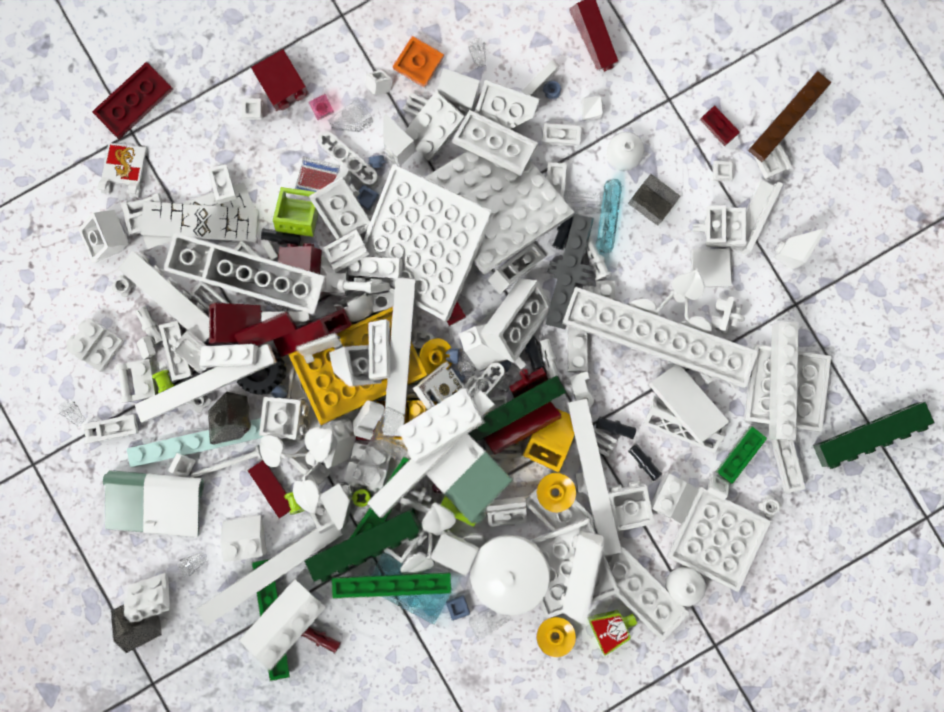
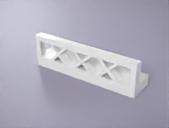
M764 180L759 181L746 208V246L728 248L744 256L752 251L783 183L777 182L775 185H772Z
M657 397L652 399L650 410L643 422L644 425L713 453L716 452L725 437L724 426L709 437L716 440L713 445L705 441L699 445L693 437L687 435L686 432L688 430L665 403ZM652 415L660 417L662 421L654 422L650 419ZM675 423L679 425L680 428L674 430L671 429L668 424Z

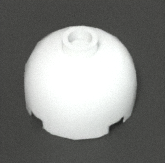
M621 132L615 135L607 146V160L617 170L629 171L636 168L644 155V144L641 138L631 132Z
M362 291V295L354 293L339 301L340 305L335 304L337 311L344 308L351 323L361 322L367 319V316L373 312L371 293Z
M682 566L671 571L666 578L665 588L677 604L689 607L696 605L703 599L706 585L703 577L697 571Z

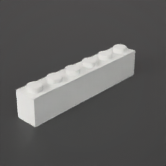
M133 251L118 269L205 345H209V315L205 313L207 309L199 302L195 304L190 300L192 296L185 290L181 292L177 288L178 283L172 278H165L162 275L164 271L157 265L153 267L148 263L150 259L142 252L138 254Z
M777 322L772 324L769 439L796 440L798 323Z

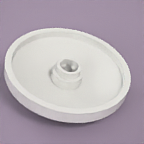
M503 535L489 540L479 549L471 565V583L477 597L488 608L501 614L519 615L532 610L542 601L549 587L550 570L544 554L534 543L520 536Z

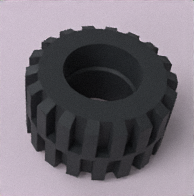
M272 350L277 363L270 365V373L265 380L256 382L250 374L239 379L237 384L242 386L243 390L252 394H271L270 392L281 384L282 379L286 377L284 375V371H286L285 362L277 352Z

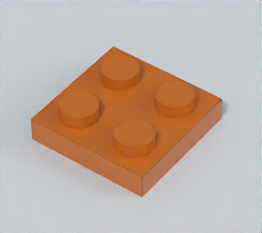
M411 36L392 67L393 70L425 88L443 60L444 54Z

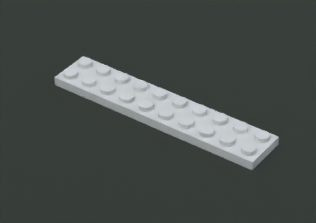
M578 287L574 288L562 324L742 388L747 387L758 351Z
M537 487L525 499L526 506L552 532L590 518L596 533L593 516L576 500L563 512H550L539 503ZM558 489L552 490L553 496H557L559 494ZM620 544V553L605 556L619 588V593L615 595L663 642L690 613L683 606L674 602L669 592Z

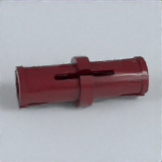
M310 626L301 635L316 643L315 646H322L334 654L341 642L327 636L326 632H320Z

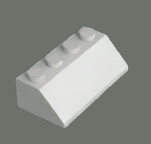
M519 279L480 333L488 347L510 362L515 363L549 313L550 303L537 280Z
M580 531L579 536L574 537L572 547L576 548L575 555H570L568 567H572L570 574H566L564 586L568 587L566 593H562L560 605H563V613L581 624H585L603 548V536Z
M294 579L239 641L256 659L271 670L326 607Z

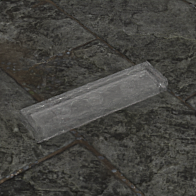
M389 406L386 407L352 477L368 485L372 483L405 416L404 414Z

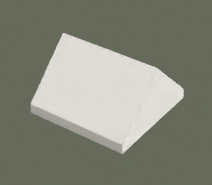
M443 530L431 553L430 559L466 576L479 547Z

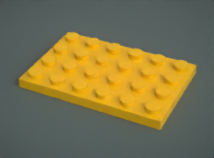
M393 307L337 333L336 335L340 337L342 346L369 345V323L385 319L390 322L391 343ZM412 342L410 346L407 385L427 377ZM334 347L312 354L315 361L308 364L298 351L289 354L321 426L362 407L368 400L375 401L386 396L388 378L381 379L382 383L350 387L333 372L330 352L335 351Z

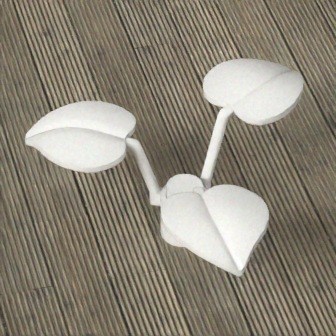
M698 269L676 276L672 281L674 291H671L670 295L657 308L656 303L649 299H638L627 304L658 316L657 312L661 311L668 301L674 297L677 302H685L686 321H682L680 324L708 334L712 333V326L707 319L699 316L689 318V299L696 300L701 298L705 290L704 281Z
M310 429L305 436V445L310 451L304 453L283 454L284 444L279 438L271 435L262 437L260 439L261 456L270 467L279 466L282 458L306 456V462L313 467L303 476L302 481L294 483L293 494L301 508L310 513H316L320 500V491L316 483L312 480H307V478L329 456L333 440V430Z
M433 504L422 522L423 529L429 533L427 555L417 553L411 556L401 567L400 572L402 574H424L433 568L434 562L430 559L432 553V534L439 536L443 530L452 534L449 528L454 525L455 516L451 511L439 504ZM476 533L462 538L479 547V549L488 542L483 535Z

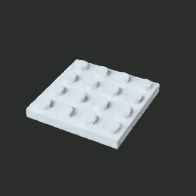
M755 344L753 345V350L758 351L750 375L751 379L748 382L744 421L769 424L771 347ZM798 351L796 429L822 432L831 356Z
M699 487L666 557L739 592L771 521L731 501L723 500L707 492L706 489Z
M590 518L529 540L542 551L549 565V587L540 602L546 619L563 613V605H560L562 593H566L568 587L564 586L566 574H570L572 567H568L570 555H575L576 548L572 547L574 537L579 536L580 531L596 534ZM603 550L590 603L619 593V588Z

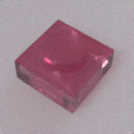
M326 94L309 101L317 121L334 113Z

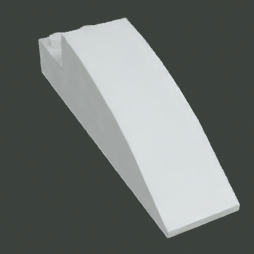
M175 232L164 266V271L314 315L326 277ZM230 254H235L243 262V265L235 261Z

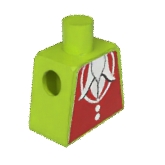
M618 610L587 617L604 656L629 641L631 637L627 629L637 625L633 614L622 618Z

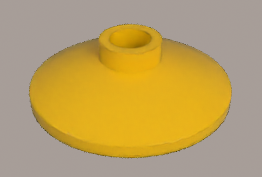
M434 338L427 341L421 348L419 359L426 374L430 375L440 365L448 362L446 357H450V354H446V352L451 349V346L447 341ZM448 362L449 366L446 368L447 370L449 369V367H451L452 363Z
M561 473L546 475L537 486V499L541 506L550 512H563L573 504L576 497L574 483L569 477ZM553 489L559 490V494L557 496H553Z
M551 617L541 623L537 630L536 639L539 648L546 655L562 657L568 654L574 647L576 634L573 626L566 619ZM554 632L559 633L557 639L552 638Z

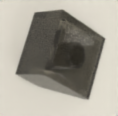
M650 174L628 204L658 226L678 201L680 195Z
M226 391L208 410L210 444L214 445L241 439L250 430V406L247 396Z
M124 604L111 611L113 642L125 653L162 635L158 615L131 623L124 615Z

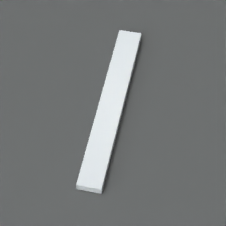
M396 278L390 343V378L387 380L383 435L401 436L398 428L402 427L405 422L415 279Z
M270 344L257 348L256 365L216 367L135 404L140 422L145 423L277 363Z
M482 391L472 398L482 418L495 406ZM465 435L417 464L411 459L368 502L370 507L379 517L383 518Z
M587 399L567 403L596 533L603 536L602 550L605 556L620 553V543Z
M335 526L320 534L316 528L196 609L208 626L342 535L341 531Z

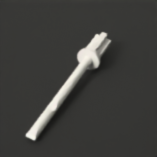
M257 445L254 452L193 472L190 477L196 478L257 456L260 460H263L260 446Z

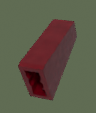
M583 0L576 3L569 11L597 71L603 68L605 72L614 68L613 64L619 61L596 0Z
M344 308L299 327L291 333L276 338L273 342L280 356L283 357L298 351L297 347L337 334L352 325Z

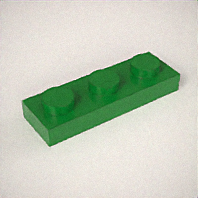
M750 426L715 472L730 484H733L767 440V437L753 426Z

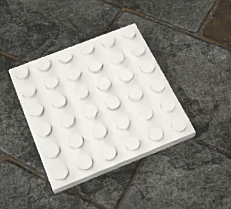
M467 151L424 177L494 212L473 261L483 274H486L574 215V211L531 160H529L520 176L471 151Z
M393 164L363 240L369 252V255L366 257L403 259L402 278L416 280L414 305L444 321H448L494 212ZM362 276L369 281L373 278L382 279V282H388V291L395 293L396 278Z

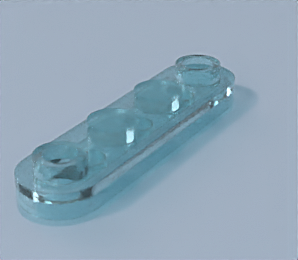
M608 179L604 185L596 247L600 253H611L614 248L622 186L618 179Z

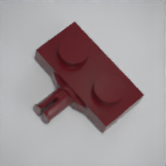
M543 368L532 372L530 375L527 369H523L524 373L521 370L520 375L522 379L508 386L513 397L516 398L546 382L548 378Z

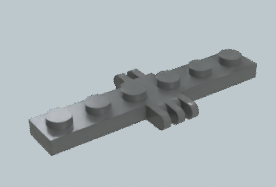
M574 214L563 259H558L557 262L550 261L549 263L550 266L556 268L555 270L548 269L547 273L554 274L553 278L557 279L546 325L566 329V325L562 324L574 288L577 287V284L586 286L590 284L589 281L583 280V278L591 279L592 274L585 273V270L593 271L594 267L584 265L583 260L594 222L593 217Z

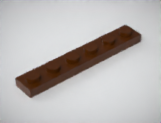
M817 71L748 151L760 162H763L832 82Z

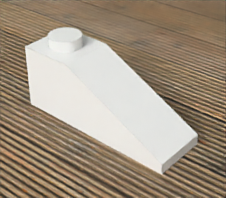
M533 242L498 268L488 281L499 294H502L546 256Z

